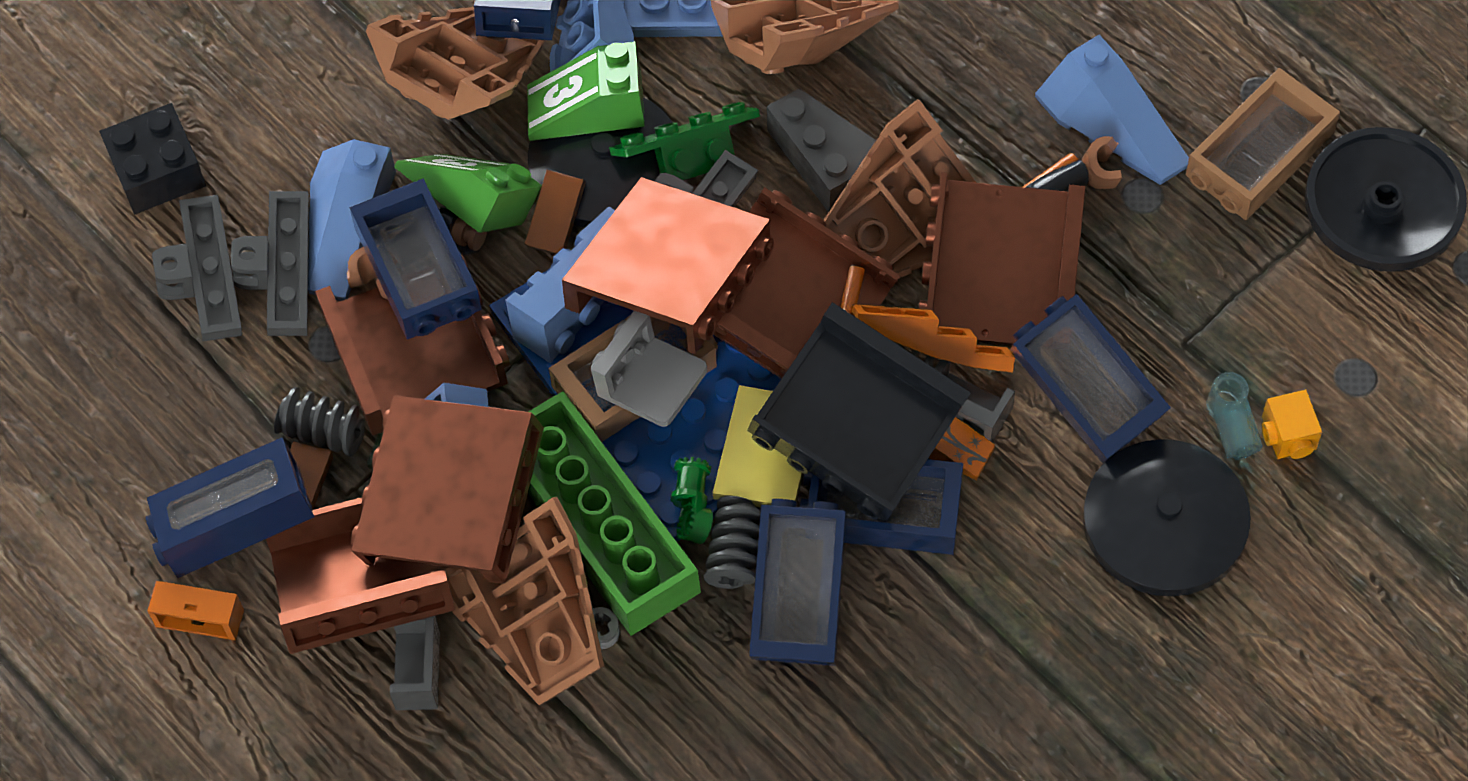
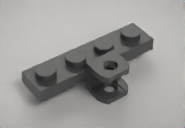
M725 150L694 192V187L668 173H661L654 182L735 207L757 178L758 170Z
M269 191L268 236H243L232 241L231 267L233 270L234 286L246 290H267V336H308V191ZM244 250H252V251H253V252H243V253H241V252L244 251Z
M218 195L179 200L186 244L162 247L152 253L158 296L165 300L195 297L202 341L242 336ZM167 260H174V261H175V262H169V263L163 264V263H164L165 261H167ZM175 283H178L176 286H168V285H166V284H175Z

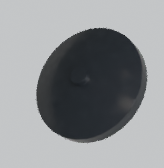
M643 97L645 127L530 141L528 168L531 177L539 184H543L546 170L586 181L574 225L587 227L607 207L616 210L641 177L655 181L660 175L655 149L630 157L611 156L609 147L621 144L620 138L623 136L643 133L645 137L655 134V127L673 123L668 115L653 102Z
M1387 127L1360 129L1334 140L1325 147L1314 161L1305 188L1306 213L1313 230L1320 240L1331 251L1348 262L1377 271L1410 270L1438 258L1456 239L1464 221L1467 207L1465 184L1458 168L1448 155L1438 146L1417 134Z
M1169 439L1139 442L1111 456L1102 464L1091 480L1083 510L1085 536L1093 555L1102 567L1121 583L1143 593L1158 596H1182L1196 593L1209 588L1223 579L1234 568L1244 551L1251 520L1250 506L1245 490L1240 480L1226 463L1199 446Z

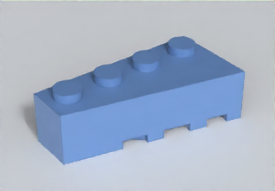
M607 207L576 236L575 247L572 250L562 248L553 256V263L545 275L539 271L527 280V285L530 288L523 295L514 292L505 300L513 339L550 364L559 353L564 354L570 349L577 332L584 324L586 326L590 325L595 320L600 311V306L605 301L593 296L580 314L565 309L562 279L615 212L611 207Z

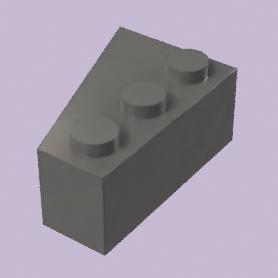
M800 88L767 106V131L829 212L876 140Z

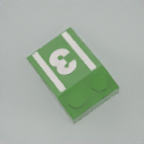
M636 41L597 46L528 84L529 141L645 127L642 75Z
M448 154L398 160L394 166L412 182L424 178L432 197L479 233L522 225L542 187L541 184L531 177L530 171L521 165Z

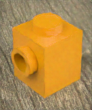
M1307 390L1268 398L1262 414V434L1266 445L1273 446L1277 459L1289 456L1292 459H1299L1310 455L1318 447L1322 430Z

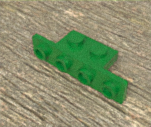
M744 102L729 104L722 107L723 113L712 116L711 112L692 115L688 117V124L678 126L677 123L659 125L654 128L655 134L645 137L643 133L623 136L620 138L621 144L609 147L611 156L630 157L655 149L660 174L668 173L681 180H686L708 173L725 150L735 155L729 126L760 117L759 108L745 107Z

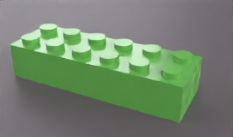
M560 392L528 411L532 412L544 427L528 495L537 508L551 498L558 497L577 534L585 574L630 636L700 594L701 589L697 568L565 392Z

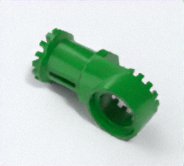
M684 457V459L679 458L674 466L678 473L676 490L672 491L670 497L673 505L681 508L678 518L679 523H677V527H680V529L676 530L677 537L693 543L703 544L710 533L713 522V512L710 508H707L708 498L704 494L706 477L710 475L712 466L706 460L701 461V458H697L696 461H694V457H690V461L688 457Z

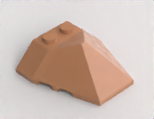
M711 0V8L730 53L743 59L744 63L752 64L761 69L762 73L778 74L784 71V67L820 63L899 9V3L897 0Z
M474 7L449 9L446 16L431 18L432 14L430 12H420L418 18L413 20H403L401 15H390L369 24L366 29L367 36L386 82L398 89L404 97L418 101L428 107L434 115L448 120L489 106L510 96L543 48L545 42L544 40L476 36Z
M919 99L886 124L824 218L828 229L837 235L844 234L851 237L860 245V250L871 257L877 256L888 261L893 266V271L900 275L899 278L923 267L924 261L932 262L933 246H926L928 222L936 223L937 207H930L932 183L940 184L941 172L947 173V180L977 183L940 133L943 130Z
M558 497L551 498L523 517L525 524L518 530L505 584L489 582L479 571L453 567L445 569L455 610L452 611L453 614L461 622L467 621L481 636L479 639L480 643L487 650L492 648L507 664L504 667L507 672L538 705L546 703L604 667L577 534Z

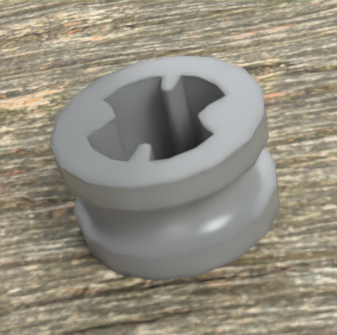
M603 607L593 608L595 623L600 621L601 625H603L604 621L608 622V633L601 636L600 632H598L601 650L608 649L618 641L620 635L618 618L610 609Z

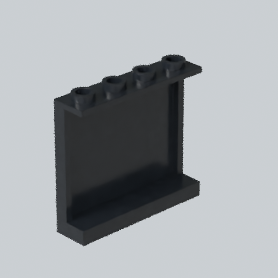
M832 302L824 313L821 322L759 413L753 417L747 431L753 434L752 439L762 448L769 451L775 449L786 456L787 462L797 471L804 474L810 472L821 479L824 488L839 497L845 495L856 502L858 510L865 516L874 520L880 518L886 522L971 392Z

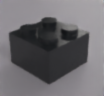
M172 103L99 131L134 215L206 187L199 163Z

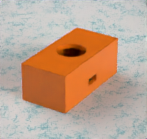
M156 581L147 612L155 627L236 641L244 608L238 595L234 593ZM193 620L204 622L203 626L192 623Z

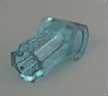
M1233 372L1222 373L1214 380L1206 400V409L1215 419L1226 457L1238 460L1261 451L1263 445L1247 398L1249 393L1248 384L1241 375ZM1219 393H1229L1236 401H1226L1220 397Z

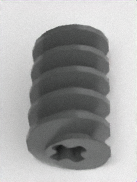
M294 386L289 394L284 397L277 410L274 420V433L279 434L283 432L285 437L292 439L298 436L300 441L305 443L313 441L315 446L321 448L328 445L329 449L334 452H339L343 449L345 455L352 457L359 449L365 433L366 423L365 419L359 418V406L353 405L349 412L344 414V401L338 400L331 410L329 409V397L323 395L318 404L315 405V393L308 391L303 400H299L300 388Z
M730 495L720 497L717 500L718 510L714 515L715 526L711 531V538L713 540L709 543L710 555L706 559L707 571L703 577L708 585L723 589H734L755 582L756 574L749 569H755L757 566V557L751 554H758V541L754 539H759L760 525L758 524H760L761 510L757 509L752 501L746 498Z

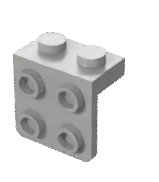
M633 311L627 321L623 320L617 326L614 338L607 348L595 356L591 372L599 397L659 426L665 427L671 424L706 375L707 365L704 360L655 338L650 316Z

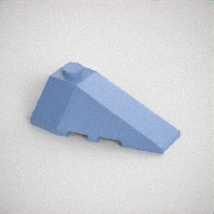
M568 0L564 13L557 18L556 28L561 30L559 45L555 44L551 48L550 72L597 46L634 42L633 32L622 1Z
M1100 34L1068 53L1035 93V98L1058 124L1068 130L1072 127L1089 138V143L1103 136L1113 137L1115 142L1119 143L1113 153L1121 157V162L1157 184L1161 185L1187 169L1189 157L1124 61Z
M353 139L322 152L310 182L309 294L316 295L315 291L330 286L335 300L342 301L348 299L352 289L347 280L348 261L356 250L363 247L354 228L349 207L389 192L396 174L390 147Z

